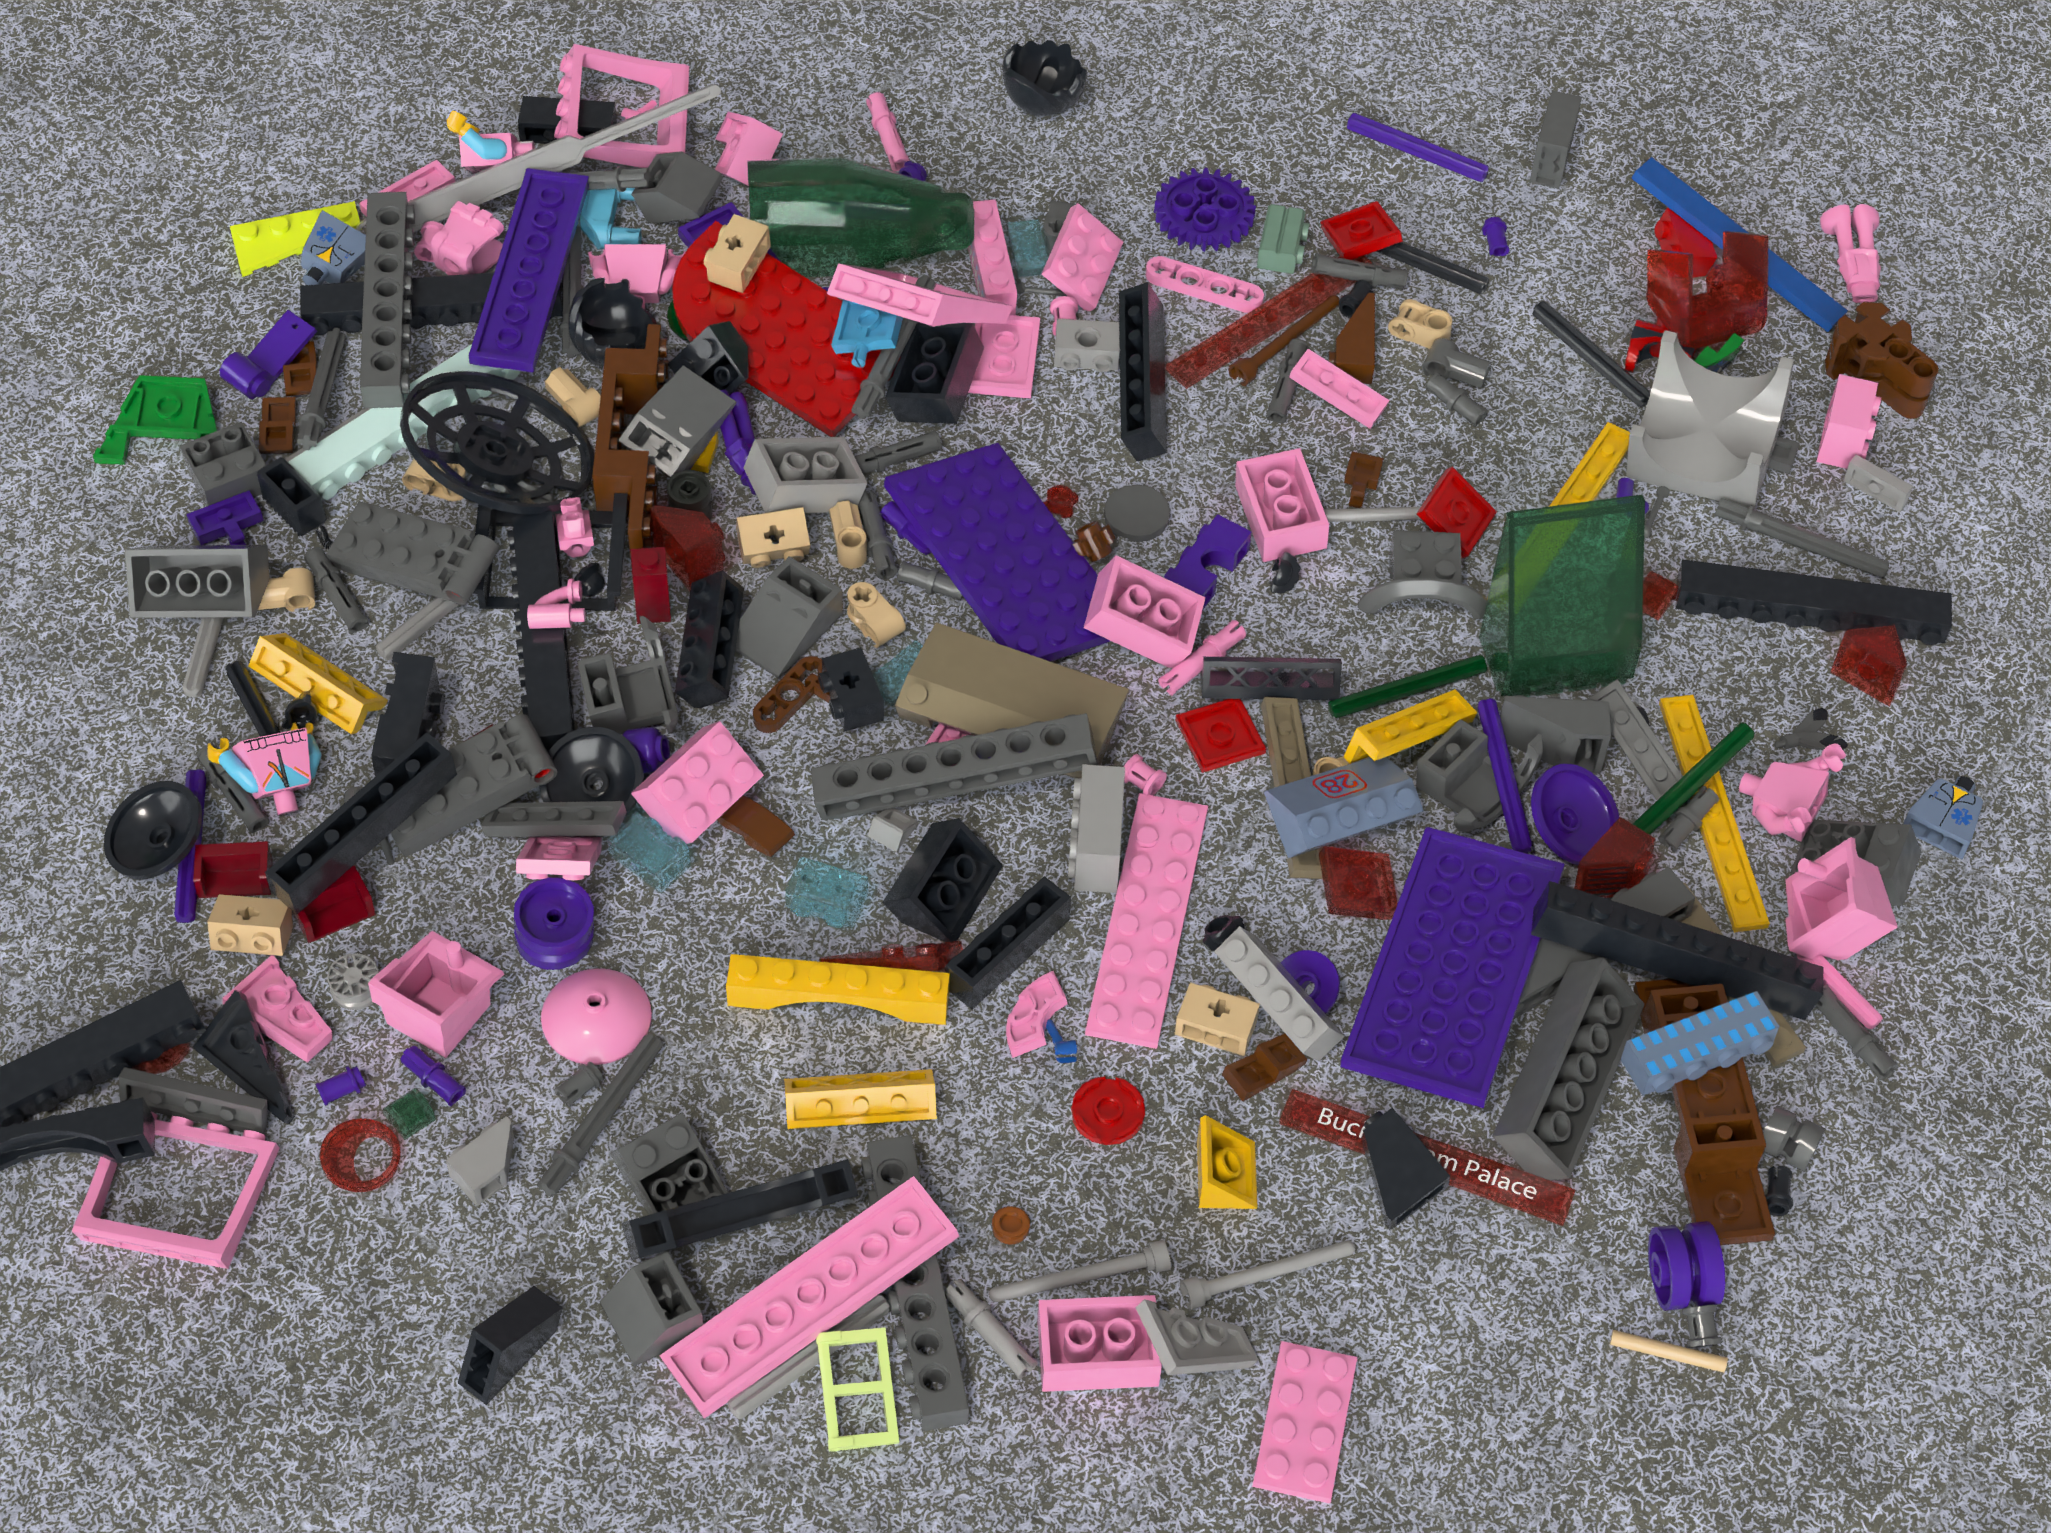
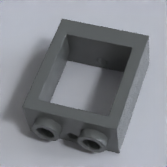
M1552 90L1537 142L1529 183L1560 189L1575 133L1582 100L1581 96Z

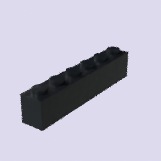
M1148 282L1119 291L1121 440L1137 462L1167 453L1164 308Z
M428 732L425 733L264 872L272 893L296 915L300 913L457 775L452 753Z
M182 980L1 1066L0 1128L15 1123H22L25 1119L40 1112L49 1111L60 1102L77 1094H84L90 1091L93 1086L107 1079L119 1077L124 1067L132 1068L144 1061L154 1060L163 1052L179 1044L191 1042L198 1035L206 1032L204 1023Z

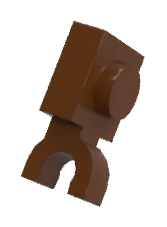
M1351 452L1344 483L1352 485L1349 501L1350 507L1362 508L1366 488L1377 489L1384 458Z

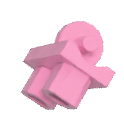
M580 497L563 499L560 502L562 513L555 514L560 551L563 550L568 556L573 558L583 557L590 551L591 546H594L589 510H582Z

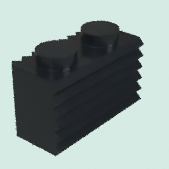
M280 457L258 470L257 476L263 500H266V503L270 504L271 508H274V512H278V516H281L282 520H285L286 524H289L290 528H293V531L297 532L298 536H303L325 523L327 518L323 509L322 497L284 458Z

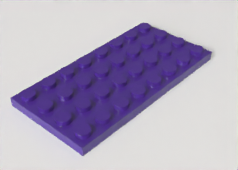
M999 443L885 477L884 488L909 520L996 643L1051 662L1110 642V640L1084 629L1098 575L1084 556L1077 554L1072 545V540Z
M1426 827L1341 1057L1340 1067L1484 1108L1541 941L1540 937L1531 935L1533 908L1549 881L1560 884L1565 864Z

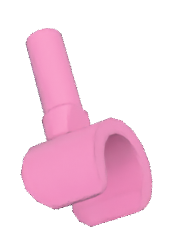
M651 100L637 111L624 108L621 116L625 117V120L653 109L657 103L655 100Z

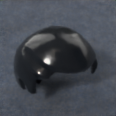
M1031 40L1024 46L1016 43L1007 50L1002 64L1003 80L1008 96L1020 109L1034 116L1057 115L1072 107L1083 94L1088 71L1082 67L1080 60L1073 59L1069 44L1066 43L1058 46L1052 40H1047L1043 44H1037Z
M605 278L591 280L573 298L568 317L569 336L579 353L594 365L604 367L606 348L645 349L648 324L657 325L654 316L642 308L643 299L630 293V281L628 279H622L621 282L613 284L605 283Z

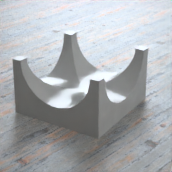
M1665 330L1661 339L1652 389L1640 426L1633 424L1629 434L1626 477L1720 501L1721 498H1724L1747 508L1753 505L1755 510L1788 405L1794 359L1781 357L1778 365L1772 371L1760 376H1727L1706 369L1693 361L1681 348L1677 333Z

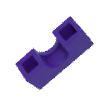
M1217 514L1210 524L1206 523L1202 526L1198 533L1197 541L1193 546L1188 545L1184 549L1178 565L1175 568L1170 567L1164 578L1206 597L1204 609L1215 595L1217 575L1205 568L1216 565L1233 572L1250 550L1252 531Z

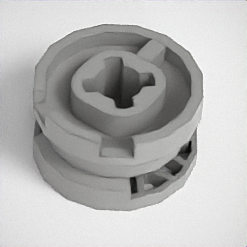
M360 953L347 954L339 957L330 966L327 981L331 996L340 1007L348 1010H361L374 1003L372 1002L368 982L379 973L376 963L370 957ZM353 958L354 962L348 963L347 959Z

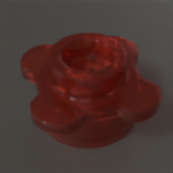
M1057 485L1047 490V500L1043 503L1051 513L1058 514L1062 518H1070L1073 515V505L1078 503L1079 497L1070 488Z

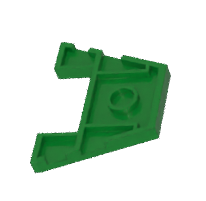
M139 375L120 407L121 413L114 425L111 424L105 433L106 439L101 448L97 447L93 459L97 464L125 465L131 437L195 440L216 432L217 427L205 378Z

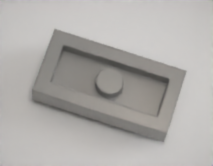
M1857 454L1849 462L1843 480L1898 512H1901L1907 505L1913 489L1911 484Z

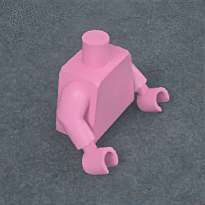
M605 244L603 254L594 256L592 251H589L588 256L595 279L605 278V283L607 284L619 283L622 279H628L630 281V293L643 299L642 308L645 309V303H659L661 295L668 293L673 285L677 266L686 251L682 255L676 256L673 254V249H669L667 261L666 244Z
M1831 744L1822 751L1821 756L1807 762L1771 763L1763 778L1745 773L1739 785V792L1753 797L1752 815L1756 817L1769 834L1777 835L1784 833L1802 842L1828 795L1829 769L1833 772L1840 771L1843 767L1840 759H1844L1846 754L1840 745Z

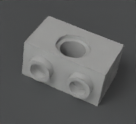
M1057 319L1054 367H1062L1066 370L1083 368L1095 369L1098 372L1118 371L1120 352L1119 322Z

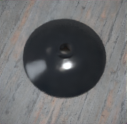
M603 727L580 728L563 736L548 751L557 769V775L549 783L539 785L543 802L623 801L627 811L625 817L636 805L637 800L631 793L644 782L643 765L635 747L621 734ZM597 780H603L602 787L598 790H593V784Z
M173 781L154 782L141 787L129 795L115 810L105 831L104 852L110 865L117 872L131 879L153 878L164 874L178 865L193 848L201 830L202 808L198 798L186 786Z

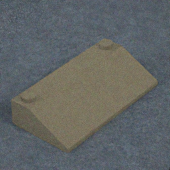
M936 622L907 674L895 707L898 716L928 728H931L935 721L972 735L990 733L1002 728L1010 729L1025 726L1037 721L1045 722L1060 719L1072 714L1080 715L1087 713L1093 732L1097 764L1101 765L1129 694V689ZM1082 771L1066 773L1064 775L1082 778Z

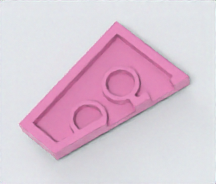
M274 955L266 959L222 998L224 1005L234 990L245 994L260 1032L307 1063L332 1041V1030L309 1001H305L297 991L295 982L280 969L279 962Z

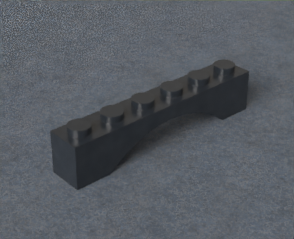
M142 1097L0 1128V1171L21 1161L41 1155L62 1152L87 1153L104 1157L115 1163L155 1156V1119Z
M846 1159L734 1192L632 1219L621 1224L631 1260H635L857 1197L858 1192L849 1160Z

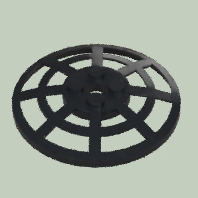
M455 371L441 373L417 384L409 392L400 415L402 438L417 463L432 478L447 489L482 506L517 514H542L550 510L555 512L561 510L560 502L563 499L581 498L592 480L594 454L586 434L581 427H578V423L551 399L514 380L481 372ZM466 388L495 392L517 401L510 413L491 406L471 404ZM448 389H453L458 405L441 410L434 417L418 404L427 396ZM530 406L565 429L571 437L551 443L537 428L522 418ZM411 413L415 414L428 426L426 430L428 449L419 447L414 440L409 428ZM476 415L495 418L505 423L501 425L489 421H478ZM463 416L466 425L461 427L459 432L456 433L443 423L451 418ZM516 429L522 430L539 446L530 447L528 442L515 432ZM436 432L454 443L453 452H441L438 450ZM573 434L579 440L580 445H578L573 439ZM574 446L578 447L581 458V479L579 482L559 478L561 475V463L557 453ZM547 457L550 467L549 475L531 469L534 459ZM431 461H435L443 471L436 467ZM447 463L460 464L466 471L472 474L469 481L457 474ZM528 479L543 485L536 490L524 493L516 483ZM485 481L503 485L510 494L482 488V485ZM553 488L574 491L571 495L557 501L535 503L532 501L545 496Z

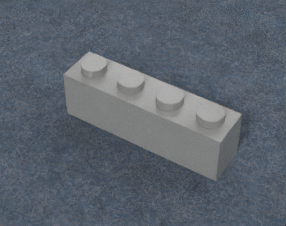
M1239 926L1214 951L1303 1054L1320 1061L1345 1037L1256 935Z

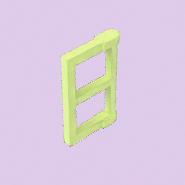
M886 1328L821 1332L816 1338V1344L818 1345L829 1451L898 1444L899 1434ZM876 1342L881 1381L833 1385L829 1346ZM882 1393L887 1432L839 1436L835 1397Z

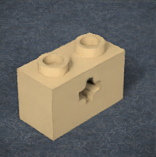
M734 214L728 225L724 224L722 226L714 248H710L705 255L704 266L707 268L708 281L743 293L771 247L769 226Z
M803 507L737 517L736 531L743 565L751 563V567L760 568L770 565L771 560L784 558L785 561L789 556L796 561H801L804 559V555H808L810 552V540ZM775 535V539L779 540V543L773 544L769 536Z
M219 894L207 921L210 948L217 951L283 956L293 929L292 910L279 899Z
M1190 982L1177 1016L1175 1035L1245 1056L1257 1023L1260 1004L1251 1001L1245 996H1233L1217 991L1209 985H1197Z

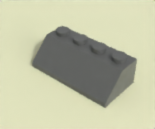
M268 545L142 546L125 550L130 618L256 617L270 579Z

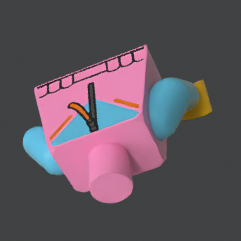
M451 111L447 119L448 129L459 134L461 167L470 174H475L535 149L533 141L518 142L517 138L511 133L478 134L480 129L466 123L467 118L456 111Z
M293 723L291 731L241 741L232 747L233 751L229 750L228 739L221 738V749H216L211 743H208L207 750L208 759L213 763L220 764L246 792L252 793L255 799L273 796L278 815L299 810L294 791L311 785V780L316 775L322 754L312 735L314 729L312 723H306L305 728L298 729L296 723Z

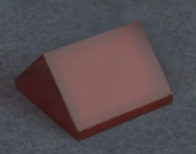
M1895 625L1847 630L1844 633L1830 672L1889 707L1894 701L1908 665Z

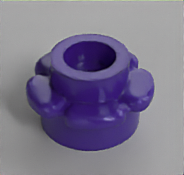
M912 161L905 162L904 167L899 170L900 182L905 185L909 180L913 181V186L908 187L911 191L925 186L927 173L924 167Z

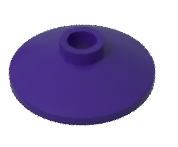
M1312 950L1298 951L1283 959L1280 963L1304 990L1307 985L1314 983V990L1309 996L1325 1014L1328 1013L1335 1004L1340 991V977L1334 963L1325 955Z

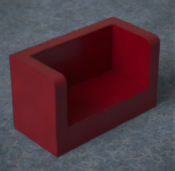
M269 842L195 845L193 882L198 898H217L219 894L232 896L271 895V888L264 873L273 866Z
M355 865L296 915L292 911L308 944L376 915L372 897Z

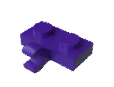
M249 490L186 514L188 523L200 545L224 536L227 537L230 545H246L242 529L264 521L262 512Z

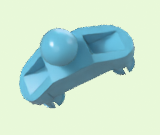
M626 188L624 192H619L617 189L588 190L580 215L581 230L597 249H605V244H641V228L614 227L618 203H621L622 200L635 201L631 195L635 188Z

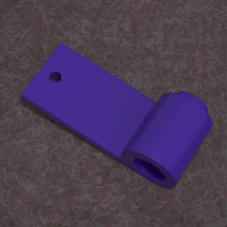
M287 310L247 357L240 352L230 354L222 363L219 375L221 379L249 399L253 400L256 397H263L283 372V365H289L316 334L317 330L293 312Z

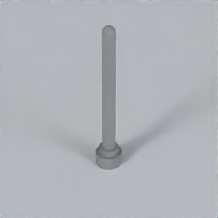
M1420 507L1324 509L1328 522L1422 520L1416 514Z
M1164 1240L1148 1243L1147 1248H1142V1253L993 1287L989 1291V1298L993 1302H1001L1141 1268H1146L1147 1271L1154 1270L1155 1273L1171 1270L1169 1252Z
M1346 1240L1208 1281L1205 1278L1199 1279L1197 1276L1180 1281V1291L1183 1297L1189 1295L1190 1303H1186L1188 1310L1205 1306V1301L1211 1300L1212 1295L1350 1256L1355 1252V1244L1352 1241Z

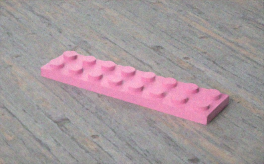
M1139 793L1085 1035L1157 1049L1208 812L1207 805L1153 795L1146 796Z
M913 1176L662 1353L660 1357L705 1419L726 1404L731 1398L813 1342L821 1332H827L960 1237L958 1231Z

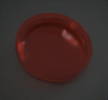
M352 1119L337 1125L326 1135L320 1149V1163L325 1176L337 1187L351 1192H367L386 1184L395 1175L401 1159L400 1144L396 1135L386 1125L372 1119ZM370 1137L381 1138L392 1150L393 1157L391 1163L380 1176L368 1181H362L357 1176L354 1167L356 1150L364 1140Z

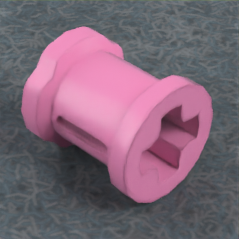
M435 221L423 224L421 228L422 238L414 248V254L419 260L434 262L431 252V241L434 235L442 230L443 224Z
M1058 297L1050 303V312L1054 316L1052 331L1055 336L1057 319L1077 320L1078 303L1072 297Z
M1138 754L1133 755L1124 765V782H1131L1143 790V794L1146 796H1154L1166 781L1167 775L1161 769L1156 771L1144 763L1143 757Z

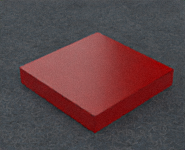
M1378 201L1320 222L1325 236L1340 257L1353 260L1403 241L1401 231Z
M1452 466L1444 471L1416 514L1433 532L1460 533L1461 557L1466 558L1497 511Z
M1226 699L1175 716V721L1202 773L1266 753V747L1241 699Z

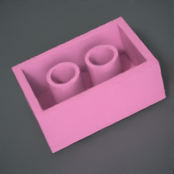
M1300 448L1236 462L1235 487L1263 562L1276 560L1284 552L1295 556L1327 549L1329 522Z
M1116 555L1098 573L1084 629L1168 668H1174L1192 653L1206 597Z
M721 721L702 727L631 794L668 840L676 847L692 843L764 775Z
M1155 1295L1039 1300L1037 1324L1042 1392L1159 1387L1162 1364L1136 1310V1307L1144 1299L1156 1302Z

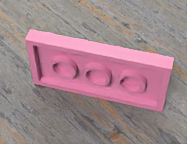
M1281 1341L1252 1487L1331 1503L1357 1357Z

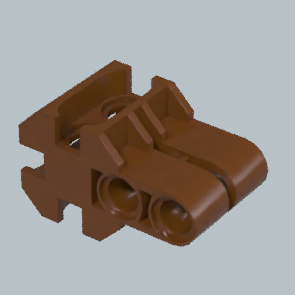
M1861 303L1855 309L1857 311L1855 322L1846 315L1837 321L1825 359L1826 375L1834 381L1838 378L1839 374L1843 375L1845 373L1850 377L1853 376L1878 383L1876 396L1881 397V400L1905 418L1914 419L1920 417L1924 413L1937 377L1938 365L1911 343L1912 331L1910 324L1902 319L1895 325L1890 326L1881 319L1890 312L1888 307L1882 303Z

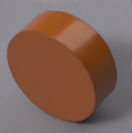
M1007 1206L999 1209L994 1214L992 1232L1000 1242L1017 1244L1028 1236L1030 1220L1022 1209L1015 1206Z

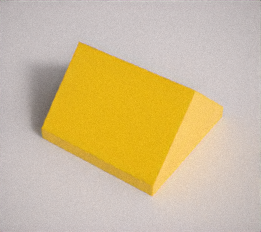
M1207 1115L1201 1117L1197 1137L1199 1208L1257 1209L1255 1142Z

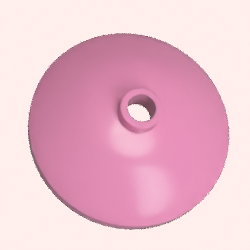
M588 969L566 977L550 991L541 1012L543 1033L550 1046L568 1060L583 1064L592 1062L594 1065L611 1063L632 1053L642 1038L647 1035L652 1019L649 998L640 984L626 974L610 969ZM594 1002L600 1003V1005L595 1007L590 1006L589 1004Z

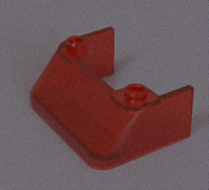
M1724 231L1723 263L1712 267L1706 277L1707 292L1693 295L1692 253L1658 249L1647 250L1646 299L1648 305L1669 331L1677 333L1678 342L1683 347L1697 349L1727 341L1734 333L1742 337L1757 333L1763 329L1767 320L1768 235Z

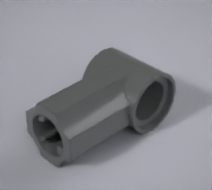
M1441 338L1433 342L1422 365V371L1426 376H1429V374L1434 375L1438 372L1445 379L1449 377L1482 388L1489 373L1491 362L1460 352L1454 342Z

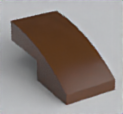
M309 341L289 365H283L286 397L310 394L317 371L314 341Z
M296 397L262 398V421L259 422L260 454L293 453L297 414Z
M744 795L717 819L718 823L725 828L742 835L746 844L769 857H772L795 836L794 831L785 822L765 807Z
M1284 1033L1259 1044L1254 1054L1225 1066L1222 1076L1244 1102L1296 1072L1306 1064L1308 1059Z

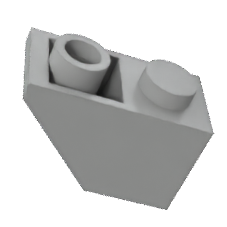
M507 1116L498 1123H491L486 1126L480 1136L467 1145L457 1147L446 1160L449 1177L476 1206H479L508 1183L514 1134L511 1120Z

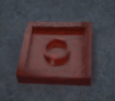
M1324 846L1319 852V860L1328 914L1380 920L1392 919L1398 903L1389 854Z

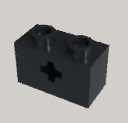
M862 648L822 658V672L818 673L819 685L823 693H829L831 698L829 700V707L834 720H840L844 732L884 721V700Z

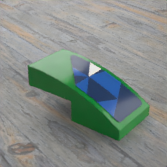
M1734 333L1718 353L1709 346H1706L1694 361L1704 368L1718 373L1737 356L1744 339Z

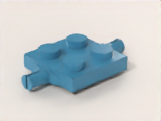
M843 299L831 346L836 354L854 352L851 361L852 365L860 368V365L864 367L869 351L896 348L903 317Z

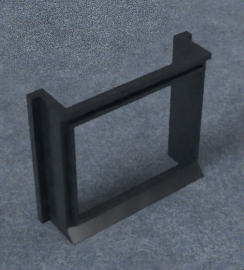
M614 493L613 511H589L591 528H611L607 598H582V601L571 604L572 608H585V610L616 611L617 596H621L628 493ZM478 504L475 536L478 534L484 535L495 542L497 526L513 527L512 516L523 514L499 511ZM558 510V511L553 512L554 519H555V523H556L555 514H560V513H562L561 510ZM492 561L473 593L477 594L479 608L519 609V604H514L513 597L489 596L493 567ZM568 599L564 600V604L569 603Z

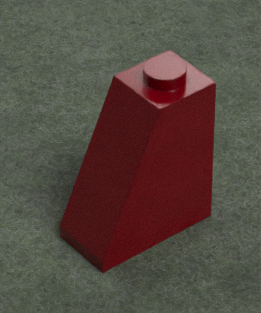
M665 547L631 549L637 624H641L640 616L646 617L652 623L671 622Z

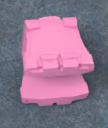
M457 201L451 208L449 218L442 230L437 232L432 238L431 252L435 266L448 276L485 273L498 262L503 243L494 238L503 232V224L495 219L490 212L484 209L480 210V207L471 203L466 205Z

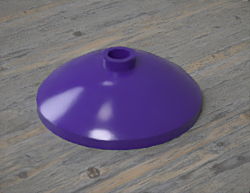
M1574 764L1555 765L1538 777L1532 790L1531 810L1537 831L1546 845L1562 859L1581 866L1597 864L1610 856L1619 840L1620 817L1616 803L1604 783L1589 770Z

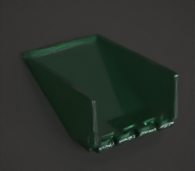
M1643 494L1506 513L1479 635L1495 689L1500 691L1501 696L1523 695L1530 697L1531 692H1535L1536 696L1563 693L1565 687L1568 688L1569 692L1594 689L1597 683H1600L1601 687H1606L1617 679L1623 685L1626 683V679L1634 677L1642 649L1645 499Z

